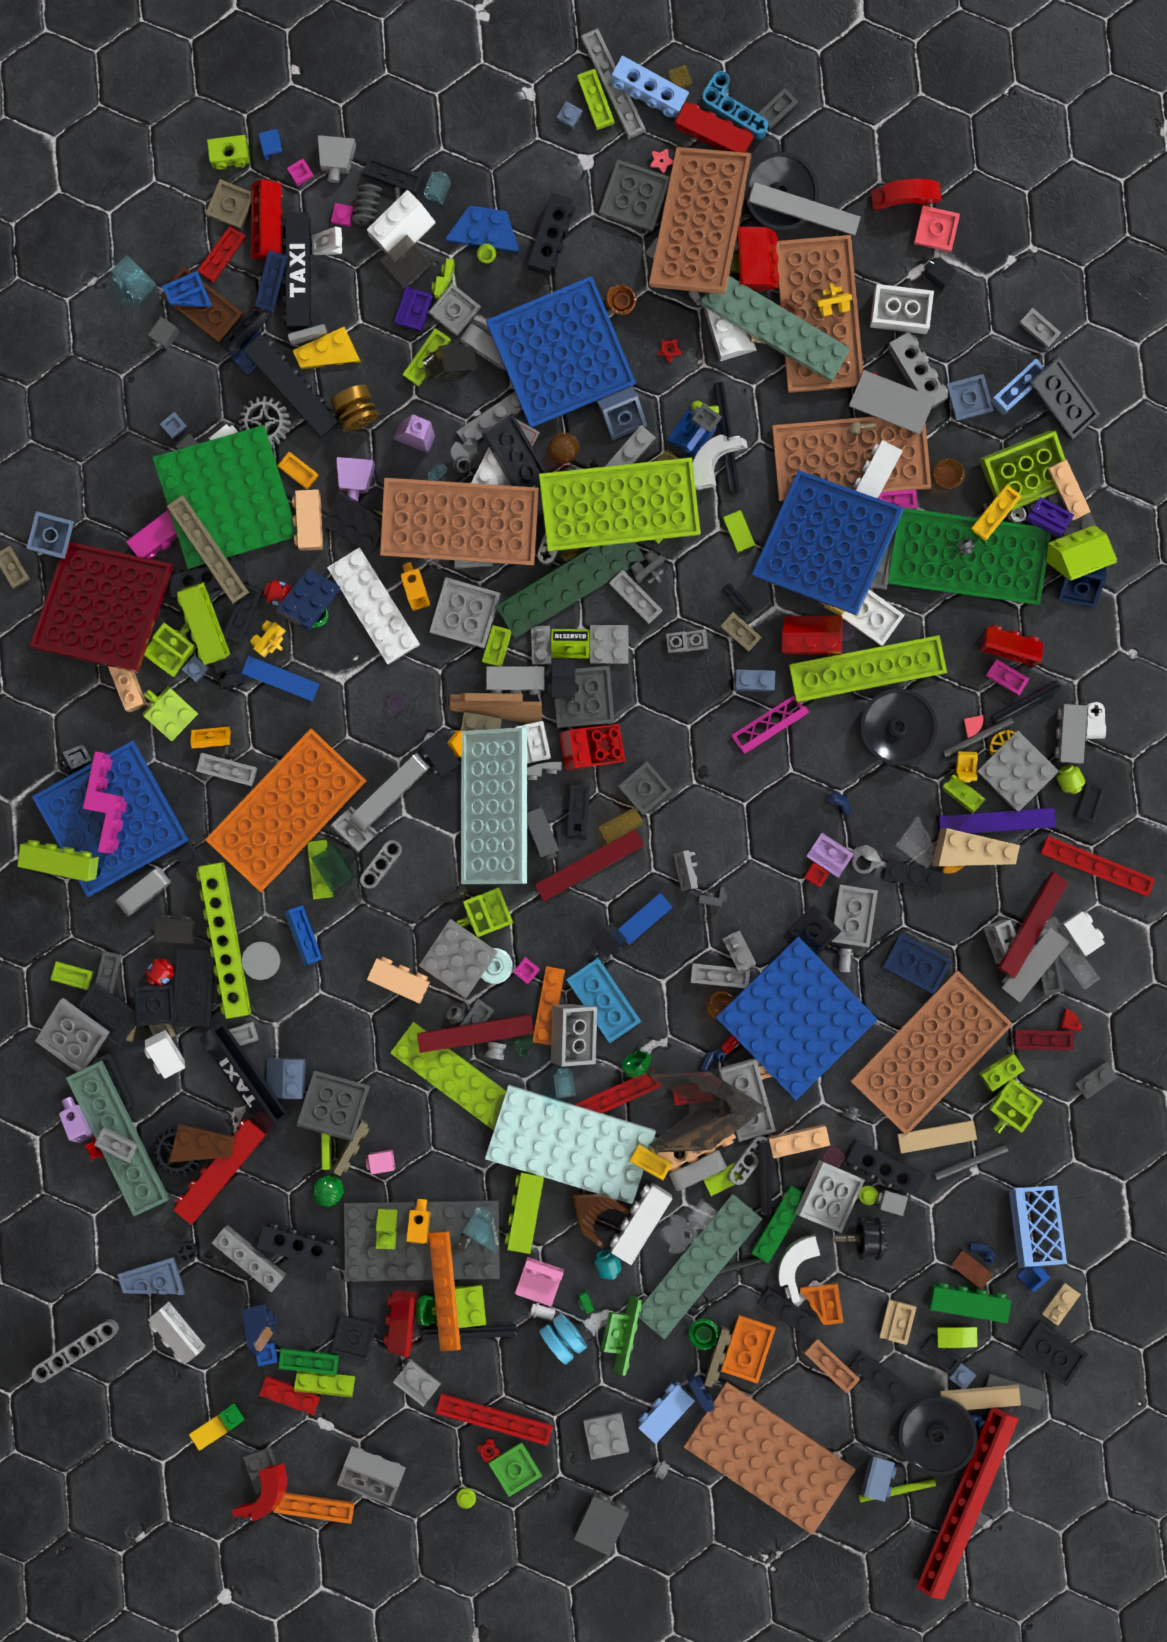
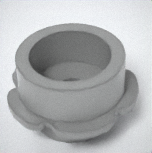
M665 1460L662 1463L658 1462L653 1470L656 1473L655 1478L659 1477L663 1480L667 1474L670 1465L666 1464Z

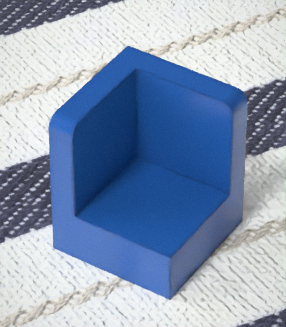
M277 129L259 133L266 161L270 160L269 155L282 152L281 139Z
M1041 1266L1026 1267L1017 1275L1032 1293L1050 1279Z

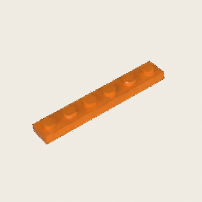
M450 1232L429 1233L440 1351L460 1350L461 1346Z

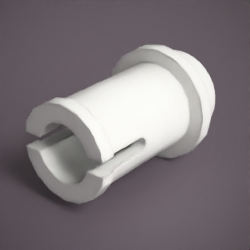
M536 1303L532 1304L530 1315L533 1318L540 1317L552 1321L555 1309Z

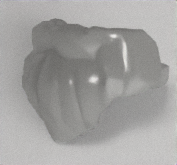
M863 845L852 851L854 853L852 865L857 872L866 874L874 868H880L881 859L874 848ZM861 855L865 859L872 861L871 866L866 870L860 869L856 865V861Z

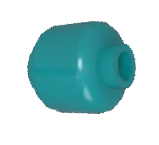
M603 1250L596 1255L594 1265L599 1277L607 1280L617 1278L622 1270L619 1257L612 1254L611 1250Z

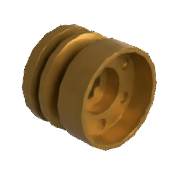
M362 384L350 387L336 394L330 400L335 413H343L338 420L340 423H343L341 427L344 432L362 429L380 417L378 411L375 410V404L368 403L372 397L367 385Z

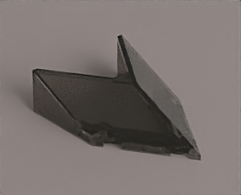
M646 1071L648 1077L687 1100L689 1106V1114L648 1144V1149L654 1153L712 1150L722 1140L728 1138L751 1121L758 1113L767 1109V1107L709 1071Z

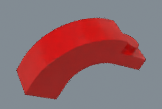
M930 179L898 180L883 184L884 187L871 190L874 210L903 203H917L927 206L942 201L940 182Z
M284 1463L267 1466L258 1471L262 1486L259 1499L256 1502L243 1504L232 1509L233 1518L241 1516L242 1519L251 1517L253 1522L271 1513L279 1506L287 1487Z

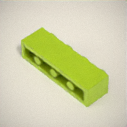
M204 582L177 592V601L185 613L184 619L191 629L193 642H196L199 659L206 665L228 657L230 652Z
M28 840L27 843L20 844L17 867L88 882L96 879L99 857L92 855V852L80 851L79 853L75 852L74 848L63 847V849H60L55 844L41 845L40 841Z
M525 1171L521 1172V1176L517 1175L515 1187L519 1188L518 1194H513L512 1206H515L514 1214L510 1213L508 1225L512 1227L511 1233H506L505 1244L508 1245L507 1250L531 1253L544 1176H538Z

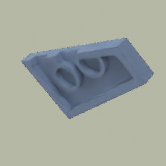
M175 1257L117 1274L123 1293L185 1295Z

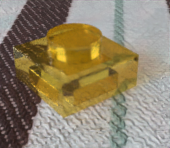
M686 65L668 71L670 81L681 88L692 85Z

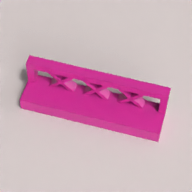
M795 695L732 734L731 737L744 755L807 715L809 711L806 706L803 707L801 702H797L798 711L795 713L786 712L788 703L793 700L796 703ZM774 712L782 713L781 722H770L771 714ZM759 722L767 724L766 731L762 734L754 732L755 725ZM741 733L751 734L750 741L742 746L737 736Z

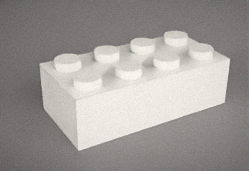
M653 1182L650 1185L646 1184L640 1193L641 1200L639 1202L635 1201L630 1209L631 1216L629 1218L625 1217L620 1225L621 1232L619 1235L615 1234L610 1241L611 1253L632 1265L673 1199L669 1192Z

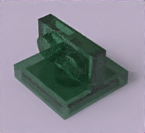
M331 844L326 847V850L311 858L331 891L356 878L337 845Z

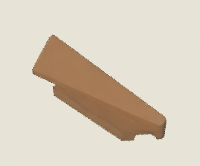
M450 694L449 708L452 711L479 714L528 724L542 721V702H523V694Z

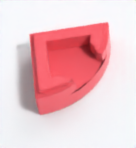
M983 715L963 719L967 738L979 732L983 724Z

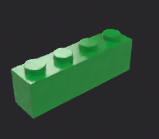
M791 1184L788 1185L750 1251L753 1255L767 1263L770 1262L797 1216L795 1212L803 1197V1191Z
M938 1282L937 1285L932 1284L928 1307L933 1311L1008 1323L1012 1300L1006 1297L1007 1294L995 1292V1295L987 1294L988 1291L983 1289L970 1291L966 1286L957 1285V1288L949 1287L948 1283Z

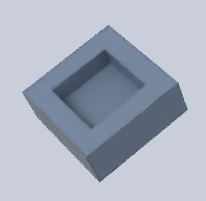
M566 101L557 116V120L573 129L583 110Z
M175 412L160 423L173 440L188 428Z
M195 655L182 668L195 682H198L210 669Z
M960 1363L955 1371L949 1375V1379L962 1389H966L977 1375Z

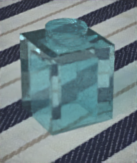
M432 171L424 190L425 198L443 204L451 184L450 177L442 171Z

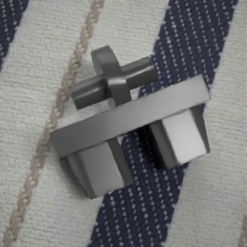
M651 550L644 556L650 565L644 569L638 561L630 567L635 576L634 580L637 583H640L649 574L651 576L646 579L649 584L654 580L658 584L662 582L659 576L664 571L661 568L656 572L654 570L662 565L665 559L662 555L658 556V554Z

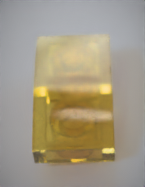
M634 807L601 825L599 828L609 844L644 823Z

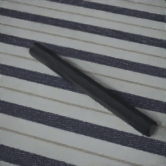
M723 382L714 383L716 405L719 408V415L722 416L719 422L720 432L729 441L732 434L725 387ZM733 451L724 454L729 492L730 494H738L740 487Z

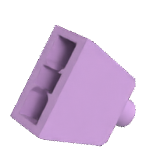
M337 457L339 489L347 492L348 496L358 501L359 493H368L375 467L374 461Z
M73 1097L62 1100L61 1102L65 1110L60 1112L59 1115L69 1141L81 1143L93 1137L94 1134L80 1106L75 1104Z

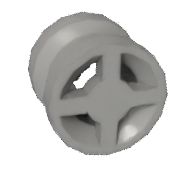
M489 1041L487 1043L488 1051L485 1053V1056L504 1060L503 1050L506 1049V1044Z

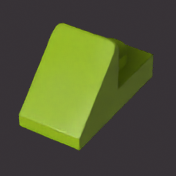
M378 1209L376 1249H396L398 1210Z

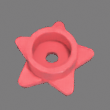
M665 149L661 153L653 151L652 156L654 160L650 167L657 168L664 174L666 168L674 162L668 157V150Z

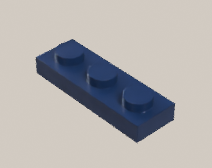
M272 250L268 251L255 304L256 307L274 312L288 255Z

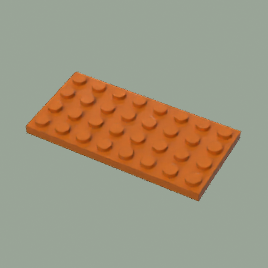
M310 729L205 840L255 888L263 892L367 780L313 729Z

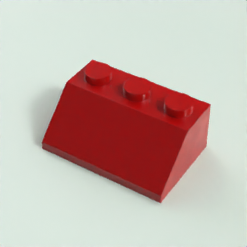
M738 227L740 285H745L756 292L778 288L779 273L777 271V263L779 258L776 252L778 238L775 231L767 227Z
M785 616L782 632V653L785 655L842 654L843 616Z
M991 625V627L988 626L984 630L979 651L1034 667L1042 661L1043 642H1040L1039 638L1034 636L1026 638L1020 636V632L1013 630L1006 632L1000 626Z
M394 1290L393 1294L389 1295L388 1307H391V1314H387L386 1326H389V1334H385L384 1339L387 1352L409 1357L412 1350L417 1292Z

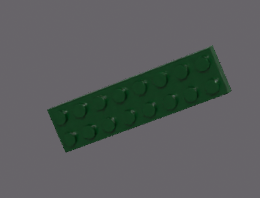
M636 542L589 547L497 603L495 607L509 630H511L513 637L517 638L614 579L622 570L627 571L636 562L639 561L640 563L645 558Z

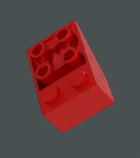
M619 724L573 729L558 733L565 771L625 762Z

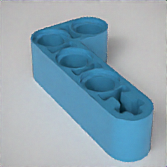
M724 71L716 72L703 92V107L715 113L719 118L734 123V126L749 130L754 135V139H763L768 129L767 120L726 95L730 81L729 75ZM722 80L725 82V85L720 86L716 81ZM713 96L715 100L710 102L706 97ZM729 106L731 110L724 111L722 107ZM746 116L748 120L740 121L738 117Z

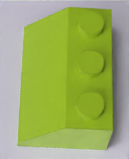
M1093 525L1049 542L1046 562L1071 581L1117 562V558L1107 534Z

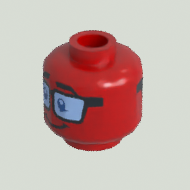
M273 580L271 583H267L263 596L266 597L267 603L279 606L291 591V587L287 583Z
M157 958L146 969L145 973L148 976L146 980L152 986L166 985L174 976V966L165 958Z

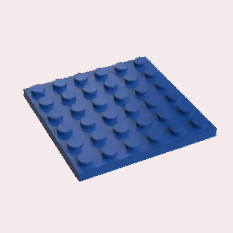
M592 276L486 320L531 428L636 384Z
M798 470L752 575L857 616L904 509L895 504Z
M133 740L108 754L111 755L112 766L110 771H107L108 785L106 790H103V793L125 797L127 802L126 811L121 816L123 821L121 832L118 831L117 835L119 845L118 849L114 850V854L98 851L106 813L83 809L93 763L32 796L61 849L63 847L74 848L75 852L89 851L92 852V855L99 857L96 879L88 882L78 880L87 897L96 894L189 841Z
M796 937L715 1017L794 1100H797L878 1020L799 937Z

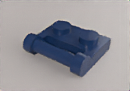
M694 1372L687 1375L688 1384L702 1408L706 1412L712 1411L714 1409L712 1395L704 1391L706 1388L700 1375L696 1376Z

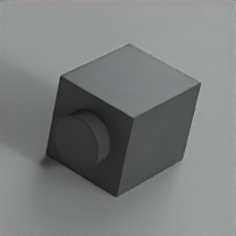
M160 317L148 336L152 340L151 344L158 349L163 347L168 350L180 331L175 325Z

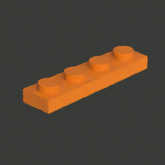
M546 966L532 1041L534 1043L551 1045L552 1005H559L565 969Z
M285 1492L283 1500L274 1513L351 1524L355 1502Z

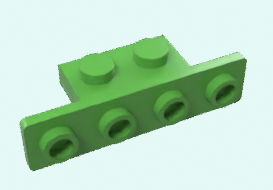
M631 1295L629 1296L626 1314L608 1313L601 1346L603 1352L617 1353L614 1372L621 1376H626L629 1368L630 1353L633 1350V1339L638 1327V1316L642 1309V1300Z

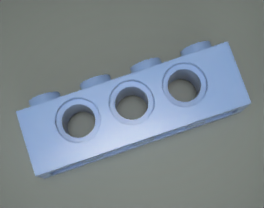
M621 56L609 81L616 89L628 92L631 97L646 102L649 107L657 108L664 115L675 119L689 94L688 91L624 56ZM628 78H633L635 82L629 81ZM644 87H650L652 91H647ZM661 96H666L669 100H664Z

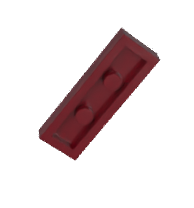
M1015 1029L1014 1049L1074 1051V1031Z

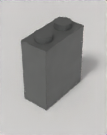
M542 807L528 812L527 824L541 858L545 857L546 860L556 857L559 849Z
M593 1492L574 1533V1540L610 1556L629 1515V1508L621 1501L616 1500L614 1502L610 1500L609 1496L602 1492L598 1494Z

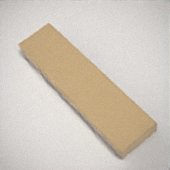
M973 1120L910 1131L907 1135L904 1133L897 1134L900 1153L977 1140Z
M1019 1385L940 1391L941 1396L956 1400L967 1410L1021 1405Z

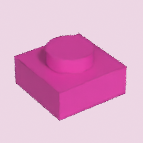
M304 159L287 168L297 186L314 177Z
M335 203L331 219L332 224L351 227L354 207Z
M525 957L513 973L529 984L540 969Z

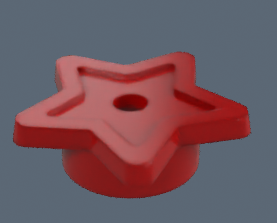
M677 339L672 341L661 340L662 348L657 352L658 356H665L670 363L674 356L682 354L677 348Z
M93 1136L92 1142L84 1145L90 1155V1160L96 1157L105 1159L101 1149H95L97 1147L95 1146L96 1138Z

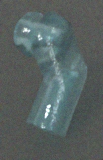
M444 464L434 466L428 472V481H438L447 472V467Z

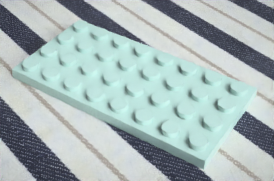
M527 728L462 731L461 884H527Z
M508 1085L485 1159L597 1194L609 1195L614 1199L633 1204L643 1169L629 1162L638 1144L649 1150L651 1149L656 1130Z

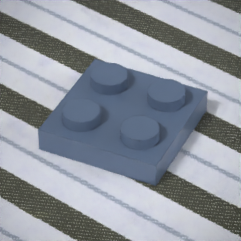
M984 374L946 384L956 422L994 411Z

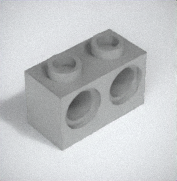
M1011 920L997 921L983 928L996 964L1001 962L1016 935Z

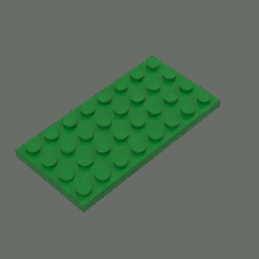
M903 508L904 511L895 529L888 584L1040 605L1047 563L1048 543L1051 538L1049 532L1037 526L1001 522L989 538L983 541L970 530L979 518ZM970 538L972 543H975V546L972 548L973 551L966 555L958 553L956 544Z

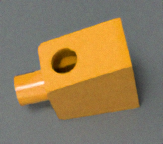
M413 562L404 564L402 566L404 573L401 574V578L412 610L415 611L431 606L420 570L415 569Z
M416 1199L415 1210H410L407 1242L428 1244L431 1212L426 1211L427 1200ZM418 1216L423 1217V1222L421 1224H416V1219Z

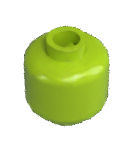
M1070 764L1059 769L1056 778L1062 791L1065 793L1071 792V794L1080 792L1082 790L1081 787L1085 784V779L1079 767Z

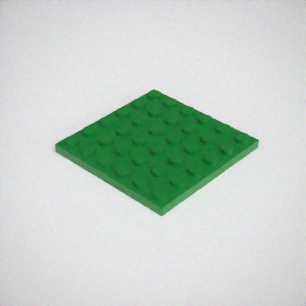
M264 425L153 457L167 504L169 505L184 495L226 558L294 538V534H297ZM170 511L188 569L206 564Z

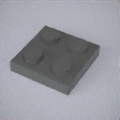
M648 762L644 763L618 786L642 815L647 813L672 791Z

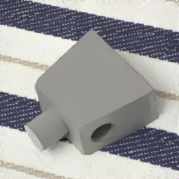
M318 135L320 167L323 172H328L329 182L339 183L340 173L349 174L356 149L355 139Z

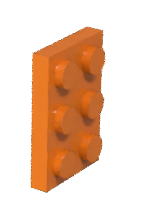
M738 1314L721 1372L758 1384L776 1327Z

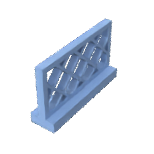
M1057 1186L1010 1189L1009 1196L1018 1268L1067 1264ZM1048 1190H1052L1053 1195L1050 1203L1041 1197ZM1025 1192H1031L1036 1196L1032 1204L1025 1200ZM1038 1200L1047 1206L1042 1213L1034 1208ZM1049 1208L1055 1213V1219L1052 1223L1044 1217ZM1031 1210L1039 1216L1034 1224L1028 1220L1027 1216ZM1041 1219L1049 1225L1044 1233L1036 1227ZM1052 1228L1058 1234L1055 1242L1046 1236ZM1033 1229L1041 1235L1036 1244L1030 1239V1233ZM1043 1239L1052 1245L1047 1252L1039 1247ZM1054 1248L1060 1252L1061 1260L1055 1261L1049 1256ZM1036 1249L1044 1255L1040 1262H1033L1032 1254Z

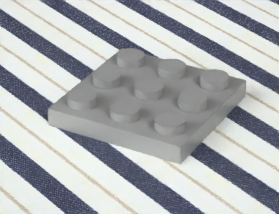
M445 577L430 633L485 649L497 609L495 605L499 602L501 593Z
M1016 731L976 772L1009 805L1019 812L1059 771L1019 731Z
M450 919L419 966L464 998H467L498 952Z
M62 998L35 1042L76 1072H79L90 1065L110 1032Z
M819 1160L795 1214L841 1233L865 1180Z

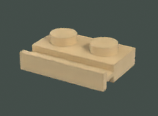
M888 1299L879 1338L907 1345L916 1306Z

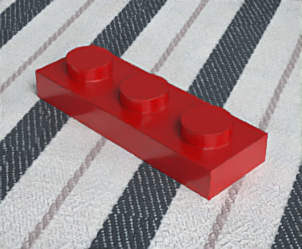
M266 1376L259 1396L311 1415L315 1414L321 1395L316 1393L294 1391V1385L270 1376Z

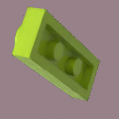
M595 69L577 75L596 130L613 125L614 119Z
M435 328L403 373V377L419 387L449 345L451 339Z
M327 840L309 842L308 853L313 899L333 897Z
M297 1371L294 1391L352 1398L355 1376Z

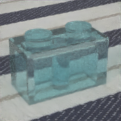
M128 255L111 270L115 276L113 280L120 287L124 285L128 289L126 293L133 300L137 298L142 302L157 287L155 282Z
M569 1067L557 1068V1072L553 1074L556 1098L576 1096L573 1070H569Z

